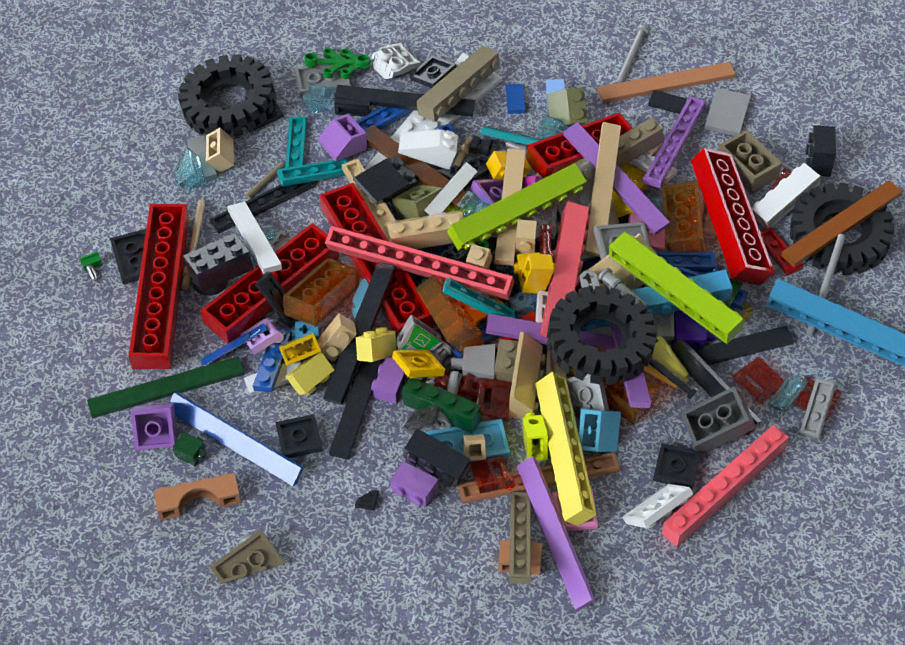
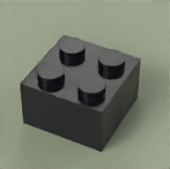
M813 125L812 132L808 134L809 144H806L805 155H808L805 164L820 176L831 177L836 157V129L833 126Z

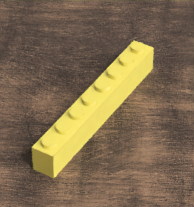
M551 372L535 383L537 396L548 434V447L557 483L558 496L561 502L564 521L580 526L596 516V510L566 377Z

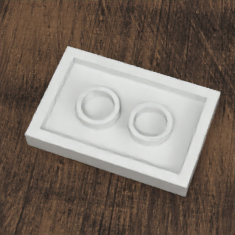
M667 484L624 515L623 519L629 525L651 528L656 525V521L661 517L670 515L675 507L685 504L688 498L693 495L690 487Z

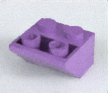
M349 114L333 119L318 138V142L335 161L367 150L366 132Z

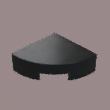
M379 490L369 491V493L359 497L355 502V508L375 511Z

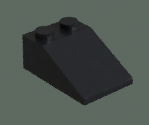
M397 156L386 158L353 178V181L375 205L393 201L392 198L418 185L420 182L414 172L409 170Z

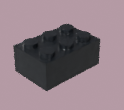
M235 233L183 256L190 276L202 292L254 270L248 249Z
M416 428L405 446L403 454L406 463L414 467L416 465L423 469V472L441 479L440 482L443 485L455 488L467 470L470 458L418 428Z

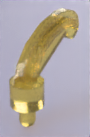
M744 301L745 312L741 314L743 323L749 320L753 314L752 307L747 301Z

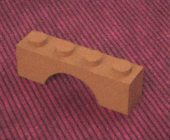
M235 473L222 474L214 478H203L200 481L184 482L177 486L162 487L154 490L160 521L181 516L184 506L196 498H210L216 501L220 507L241 503Z

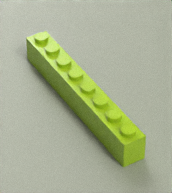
M574 163L451 224L447 233L458 251L464 248L468 250L477 241L481 240V242H484L491 237V234L495 232L500 234L507 229V226L511 224L512 226L517 225L518 220H522L525 217L531 218L538 213L537 211L541 209L545 211L552 207L553 203L557 201L561 203L569 195L579 194L583 191V186L587 181Z
M623 232L609 245V257L726 344L742 330L743 318L738 312L729 309L723 301L714 298L708 290L699 287L693 279L684 276L678 268L672 267L663 257L657 256L648 246L638 242L634 236Z

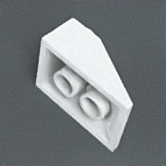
M441 129L404 132L400 135L398 153L449 170L457 152L458 135L452 131Z

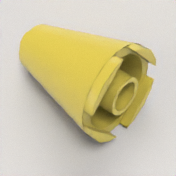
M661 335L658 336L657 339L659 341L655 344L652 357L687 383L689 381L687 378L689 373ZM648 364L647 367H644L645 372L674 388L678 387Z

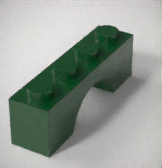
M410 378L402 389L403 405L419 412L424 408L436 409L445 414L455 427L473 434L482 421L481 405L422 380Z

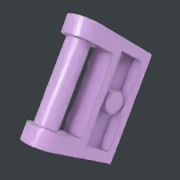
M265 318L241 333L242 336L261 324H265L270 332L267 336L261 333L246 342L254 355L263 352L272 343H280L284 339L282 332L276 329L275 323L271 318Z

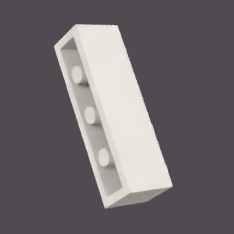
M805 163L800 167H796L790 176L782 179L774 190L768 191L761 201H757L752 206L755 220L765 229L773 227L795 208L796 203L800 201V197L805 193L810 195L811 189L820 186V175Z

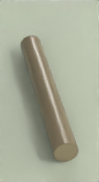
M280 162L244 195L245 198L251 199L277 175V169L285 168V164Z

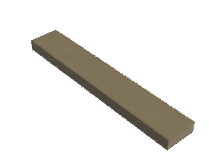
M511 492L509 583L531 584V501L527 492Z

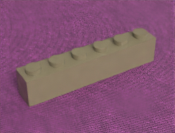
M481 46L417 100L418 115L436 122L500 67L499 52Z
M653 117L619 137L616 160L619 168L664 142L663 129ZM582 158L575 164L579 167L587 162V160Z

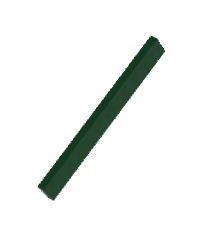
M238 356L87 399L93 419L173 396V393L176 392L180 394L245 375Z

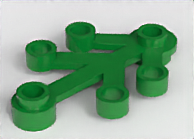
M325 48L323 50V57L326 59L318 58V55L315 53L304 55V63L308 68H314L317 64L332 65L329 68L323 69V77L328 79L332 78L333 73L341 69L340 77L349 79L351 73L357 69L364 70L371 66V60L368 55H355L349 49H341L339 55L333 49Z

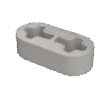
M590 270L581 273V288L589 287L590 291L594 293L595 286H600L596 273Z

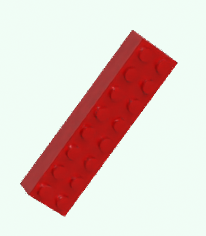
M703 148L691 160V164L730 276L735 281L761 285L775 272L732 154Z
M313 223L275 251L282 269L271 273L289 297L339 258V252L330 250L325 244L328 235ZM259 265L200 310L203 324L227 344L241 336V333L251 328L273 310L255 286L257 281L264 275Z

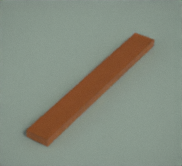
M890 180L782 251L781 256L793 267H796L836 240L838 234H845L900 197L903 191Z

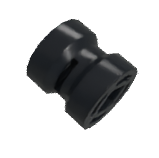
M474 136L471 142L470 153H481L482 156L488 157L493 141Z

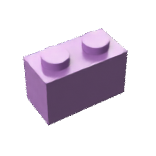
M386 357L384 363L379 365L378 377L373 380L371 390L374 392V398L396 404L407 375L393 358Z
M404 461L391 478V489L398 496L404 495L408 497L415 505L421 504L426 507L439 489L437 478Z

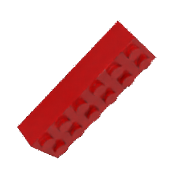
M620 112L582 125L598 145L603 122L620 125V136L633 129ZM563 133L529 144L526 156L529 165L542 178H546L584 158Z

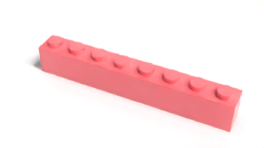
M567 201L563 209L553 261L556 269L550 278L540 336L547 337L550 314L552 309H555V304L560 298L565 300L567 293L575 292V287L579 284L580 276H577V273L581 270L583 261L580 260V256H583L585 245L582 244L588 234V230H585V227L588 226L590 221V215H588L589 207Z
M772 425L664 522L662 535L678 547L786 449L789 437L775 425Z

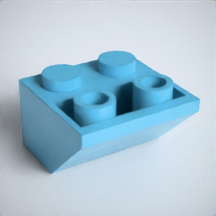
M581 408L578 434L582 450L617 452L621 411Z

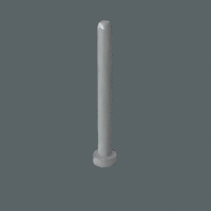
M638 25L636 29L637 35L617 78L618 83L624 82L643 36H646L649 31L645 25Z

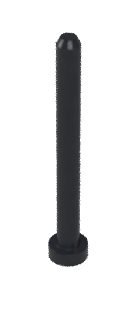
M651 358L649 365L688 394L687 398L691 400L699 389L696 386L692 388L656 359Z

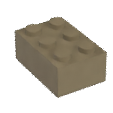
M748 130L719 145L718 151L732 154L741 182L751 193L779 178L782 163Z

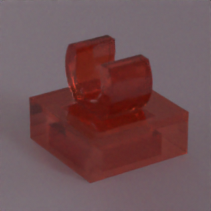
M468 372L462 377L457 393L458 396L462 398L465 395L469 398L477 396V393L472 390H476L480 386L477 382H474L475 375Z

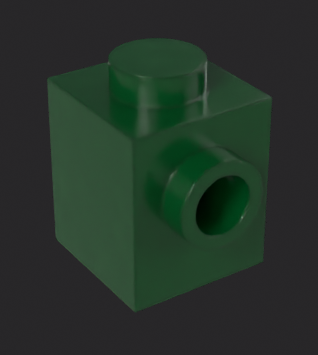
M183 432L173 445L175 457L193 466H196L206 456L204 441L198 436L193 437Z

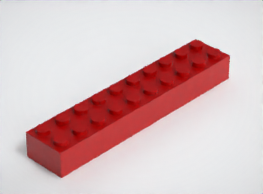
M353 182L320 194L321 210L331 226L388 241ZM348 255L362 279L365 278L369 284L377 263ZM396 268L382 305V314L391 330L395 331L397 338L411 315L433 328V314L407 271Z
M150 204L128 355L132 369H171L184 266L183 256L186 250L189 225L187 204Z

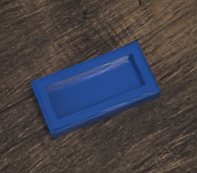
M505 84L507 114H524L523 84Z

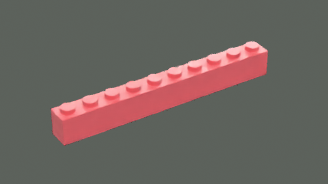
M334 226L330 227L325 242L326 246L333 251L376 263L393 265L397 269L443 282L449 277L475 291L509 300L514 285L513 277Z

